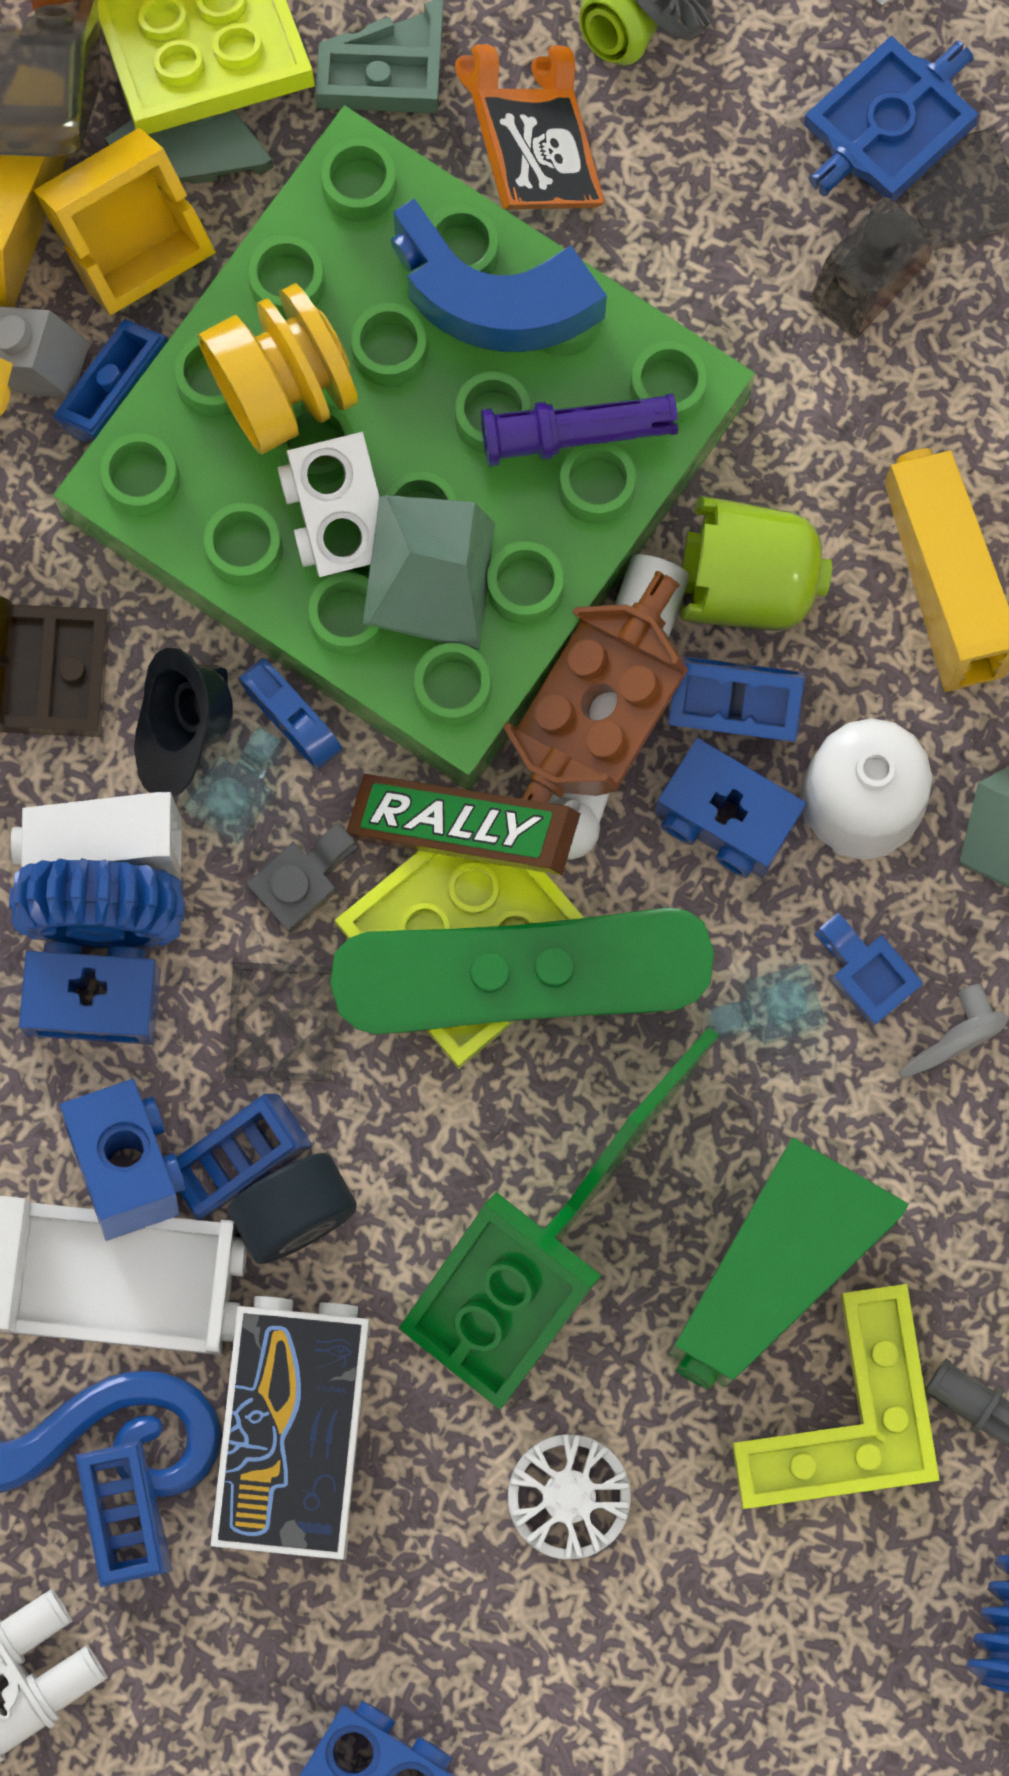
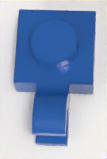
M839 913L814 933L815 937L828 952L844 965L830 979L871 1027L876 1025L924 984L883 935L867 947Z

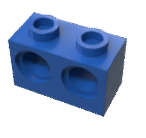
M681 656L688 668V672L671 699L668 725L796 742L800 729L807 672Z
M362 1700L356 1710L347 1704L342 1705L299 1776H395L405 1769H416L425 1776L457 1775L447 1769L453 1757L420 1736L412 1747L390 1733L396 1723L394 1719ZM346 1733H360L367 1737L372 1744V1762L363 1770H348L336 1758L335 1748L337 1741Z

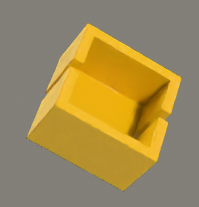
M140 127L33 190L57 236L66 244L64 249L87 292L110 316L216 253L193 206L184 199L187 194L164 148Z

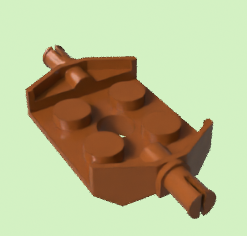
M655 571L654 577L638 603L635 602L632 607L627 604L575 607L572 613L580 620L578 627L518 727L515 728L508 722L503 727L526 767L532 773L529 778L531 782L521 799L549 803L553 794L562 798L564 793L599 796L617 791L688 672V668L680 653L663 630L666 622L660 617L676 588L680 586L673 578L666 574L664 575L660 571ZM603 693H616L617 704L614 711L604 719L592 720L589 716V709L595 698Z

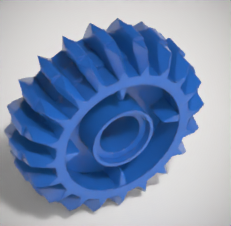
M61 858L57 861L41 860L36 864L29 863L15 872L14 886L10 888L9 908L12 913L11 924L14 926V929L31 939L45 940L47 943H71L90 949H108L109 947L116 946L153 948L156 945L164 946L180 937L181 922H184L185 901L181 880L165 870L152 869L149 865L138 866L129 862H111L106 859L100 861L84 858L80 860Z

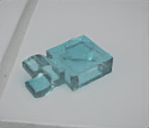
M258 727L246 744L236 766L222 756H219L184 807L186 811L237 845H240L274 796L273 790L261 783V780L284 749L280 745L281 741L261 727Z
M807 963L746 981L743 988L747 1001L734 1002L710 1010L711 1015H707L709 1026L720 1034L717 1040L757 1028L763 1046L824 1027L826 1024Z

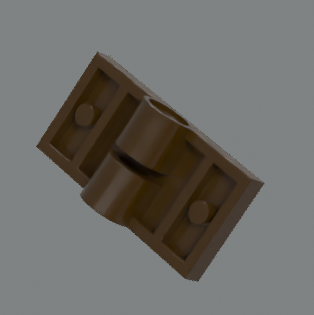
M0 596V732L101 737L110 615L107 609L15 605L7 598Z

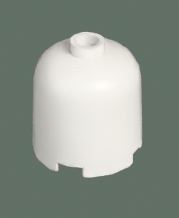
M871 718L845 724L827 736L804 773L799 797L807 802L803 811L804 822L813 830L820 841L831 847L832 851L838 855L861 860L889 855L911 838L926 811L933 781L927 753L913 734L896 723Z

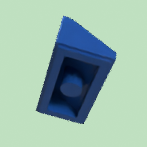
M124 319L53 415L54 419L72 438L80 442L94 441L168 342V338Z

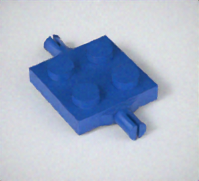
M890 36L805 114L804 126L822 141L832 154L828 161L808 177L812 187L815 190L819 188V194L827 196L848 174H852L865 180L890 204L897 200L977 125L979 113L957 95L950 81L966 65L974 60L970 49L966 46L963 50L964 43L955 41L934 63H930L928 60L910 53L893 36Z

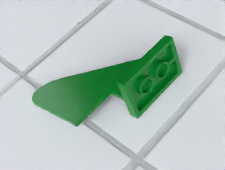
M711 1027L706 1029L628 1117L567 1204L544 1229L496 1192L484 1204L398 1329L501 1410L601 1277V1274L559 1241L688 1080L717 1041L720 1034Z

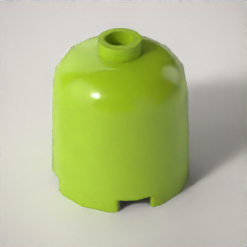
M700 495L695 503L694 511L695 514L704 515L700 533L687 532L681 567L690 575L685 593L691 594V603L687 606L682 605L680 618L683 621L772 631L788 630L798 625L811 611L816 595L825 597L831 583L832 560L822 558L821 539L816 528L803 516L792 512Z

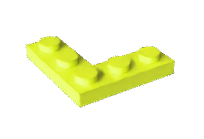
M907 1284L846 1292L840 1295L861 1424L732 1443L742 1510L940 1481Z

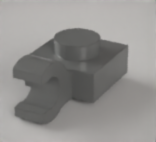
M337 823L316 842L307 855L293 841L250 879L246 885L288 932L291 933L338 892L326 876L353 854L358 847L351 836Z

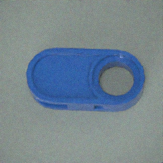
M259 659L238 677L239 683L250 698L315 769L319 770L342 750L341 744L326 724L266 659Z

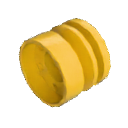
M297 283L291 284L279 291L280 301L288 319L286 321L268 298L256 303L259 321L263 329V333L255 337L237 315H233L197 334L198 344L219 390L242 431L259 454H264L299 435L296 416L292 405L299 401L317 422L322 423L330 419L329 408L322 389L326 390L340 410L345 411L358 404V394L350 375L349 360L336 332L323 312L313 305Z

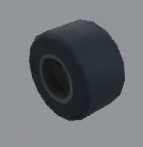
M317 1153L286 1165L247 1188L229 1204L228 1213L255 1263L265 1264L288 1256L327 1235L346 1222L356 1212L357 1203L332 1157L327 1153Z

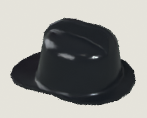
M166 647L154 655L147 669L144 697L134 741L138 777L148 792H171L172 797L183 793L194 778L202 751L221 741L231 728L233 701L228 687L227 669L218 665L196 664L190 655L179 648Z

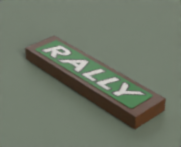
M364 774L346 832L361 841L563 875L581 813L564 805Z

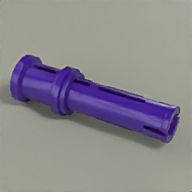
M673 393L659 397L554 410L552 404H546L545 401L536 402L533 410L494 414L491 408L481 409L482 438L488 467L498 466L500 459L538 454L542 460L552 459L554 455L559 454V449L678 434V424L674 423V421L678 420V413Z

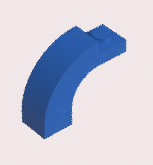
M415 198L393 211L395 237L391 238L390 241L401 263L409 272H412L407 275L409 300L428 321L457 340L488 350L503 352L533 351L568 341L605 319L607 295L571 245L529 271L515 275H491L466 265L451 251Z

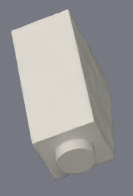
M155 792L22 808V827H13L11 831L13 865H21L22 868L29 863L36 864L41 860L57 861L59 858L66 860H80L84 858L99 861L106 859L111 862H129L138 866L149 865L152 869L165 870L181 880L182 818L171 792Z

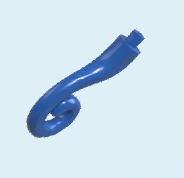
M130 1371L109 1376L83 1389L65 1401L33 1430L22 1437L0 1442V1493L19 1488L36 1479L102 1418L119 1409L149 1405L172 1411L184 1424L187 1441L185 1451L179 1461L164 1469H153L148 1466L156 1497L179 1495L197 1486L212 1469L218 1458L221 1445V1424L215 1408L201 1390L177 1376L158 1371ZM142 1415L126 1421L119 1429L112 1447L142 1441L144 1445L147 1442L153 1441L163 1432V1424L159 1418L153 1415ZM130 1464L115 1467L121 1479L132 1477Z

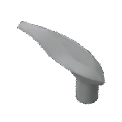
M974 984L959 991L958 995L968 1020L950 1029L938 1043L922 1051L899 1071L902 1079L928 1070L965 1053L989 1040L1004 1028L1009 1017L1002 1012L992 1011L982 984Z

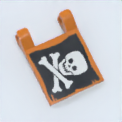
M476 44L471 50L473 55H462L457 58L455 71L461 83L472 94L503 209L595 208L605 203L574 92L575 58L569 47L553 45L548 49L550 57L538 56L532 61L531 69L533 76L543 89H498L499 57L496 48L492 45Z

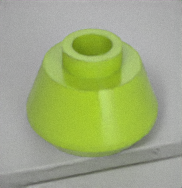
M582 0L579 24L582 36L589 48L601 59L617 65H631L643 56L658 27V24L652 20L636 0Z

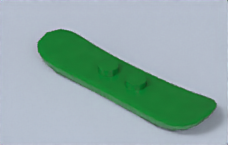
M671 907L520 925L459 929L369 931L350 937L335 952L330 985L339 1015L355 1029L372 1034L410 1033L534 1019L652 1013L678 1010L698 1000L711 984L714 950L705 923L688 910Z

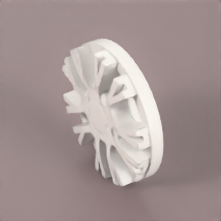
M558 1435L534 1445L517 1463L511 1475L508 1488L509 1512L519 1534L534 1549L558 1559L585 1558L606 1548L623 1529L631 1504L630 1484L621 1462L603 1444L580 1435ZM564 1446L567 1464L564 1470L557 1472L549 1468L543 1452L554 1447ZM578 1446L590 1450L583 1473L571 1470ZM603 1458L612 1468L615 1477L603 1484H595L589 1479L590 1468ZM531 1462L551 1476L545 1486L525 1473L526 1468ZM519 1486L537 1488L542 1493V1502L537 1507L519 1509ZM595 1490H620V1502H595ZM545 1508L552 1518L532 1533L525 1523ZM602 1508L617 1516L605 1535L591 1524L590 1513L594 1509ZM584 1520L592 1544L580 1548L572 1523ZM557 1522L565 1524L569 1531L566 1549L554 1547L544 1542L550 1526Z

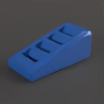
M263 1094L176 1157L186 1190L179 1193L195 1218L203 1220L235 1199L256 1182L287 1165L312 1147V1143L279 1094ZM262 1119L266 1120L281 1144L278 1147H273L259 1126L258 1122ZM242 1132L245 1133L261 1158L254 1164H252L235 1138ZM222 1147L239 1173L232 1180L213 1154V1151ZM198 1161L202 1163L218 1188L210 1196L190 1168Z
M142 1441L75 1455L100 1587L173 1572L167 1540ZM130 1464L132 1477L99 1484L96 1471ZM135 1490L136 1504L105 1509L103 1497ZM140 1517L142 1530L112 1536L109 1523ZM145 1543L147 1556L122 1562L118 1561L116 1549Z

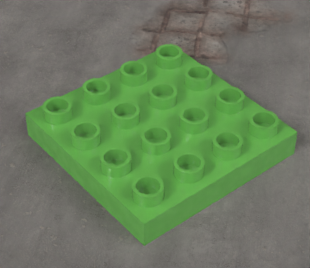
M344 105L53 494V497L64 519L464 789L471 791L509 737L503 728L504 725L508 722L514 727L517 726L578 627L580 620L572 613L575 607L603 605L625 574L632 555L640 553L750 398L755 372L584 261L583 263L607 295L605 319L576 337L540 350L503 352L472 346L446 334L428 321L409 300L407 275L412 272H409L401 263L390 241L391 238L395 237L393 211L415 198L451 251L466 265L491 275H515L529 271L565 248ZM297 283L313 305L323 312L336 332L349 360L350 375L358 394V404L345 411L340 410L326 390L322 389L329 408L330 419L322 423L317 422L299 401L292 405L299 435L264 454H259L242 431L219 390L198 344L197 334L233 315H237L254 336H258L263 333V329L259 321L256 303L268 298L286 321L288 319L280 301L279 291L291 284ZM672 393L674 395L678 413V420L674 421V423L678 424L677 435L652 436L561 448L558 455H554L552 459L542 460L537 454L500 459L498 466L488 467L481 429V409L491 408L494 414L533 410L536 402L544 401L546 404H552L554 410L659 397ZM363 431L379 497L388 495L475 502L495 523L491 560L487 573V591L479 649H473L461 643H442L363 624L370 565L318 577L315 565L302 566L293 531L305 527L300 504L296 502L287 505L277 468L289 464L286 454L287 450ZM317 457L308 467V482L319 493H334L343 484V467L333 457ZM339 518L333 520L324 531L323 540L325 547L331 554L338 557L352 554L360 543V532L357 526L348 519Z

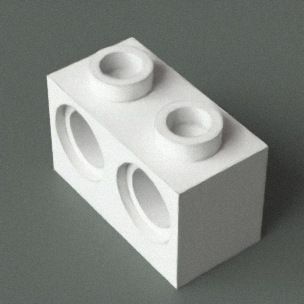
M363 431L287 450L286 454L289 464L277 468L287 505L296 502L300 504L305 527L293 531L302 566L315 565L318 577L370 565L379 493ZM330 456L342 465L344 481L336 492L322 494L314 490L309 484L307 470L315 458ZM339 518L352 521L360 532L358 548L352 554L344 557L331 554L325 547L323 540L327 525Z

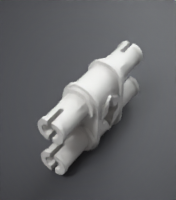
M50 1589L3 1621L0 1619V1678L6 1677L9 1686L1 1692L5 1701L3 1705L5 1709H2L0 1706V1763L5 1760L6 1752L45 1726L49 1729L55 1727L56 1721L60 1719V1710L108 1678L105 1670L89 1646L83 1647L39 1677H36L33 1673L29 1675L22 1665L25 1662V1653L73 1621L65 1605L53 1589Z

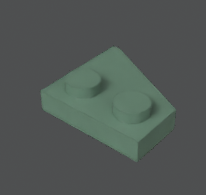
M433 0L425 3L424 13L394 24L391 18L387 17L368 24L365 29L358 33H344L319 42L315 91L316 108L342 109L345 105L351 110L438 113L443 0Z
M235 110L148 134L164 148L180 182L198 184L218 180V175L254 170L255 174H259L273 168L272 158ZM130 120L104 138L106 147L135 130L133 121Z

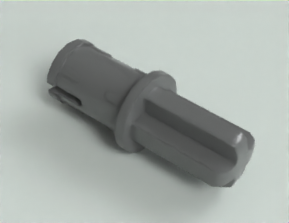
M945 1358L925 1388V1395L932 1397L973 1424L970 1430L973 1433L977 1434L981 1429L1009 1448V1401L1002 1397L1004 1390L1000 1387H997L995 1391L989 1389Z

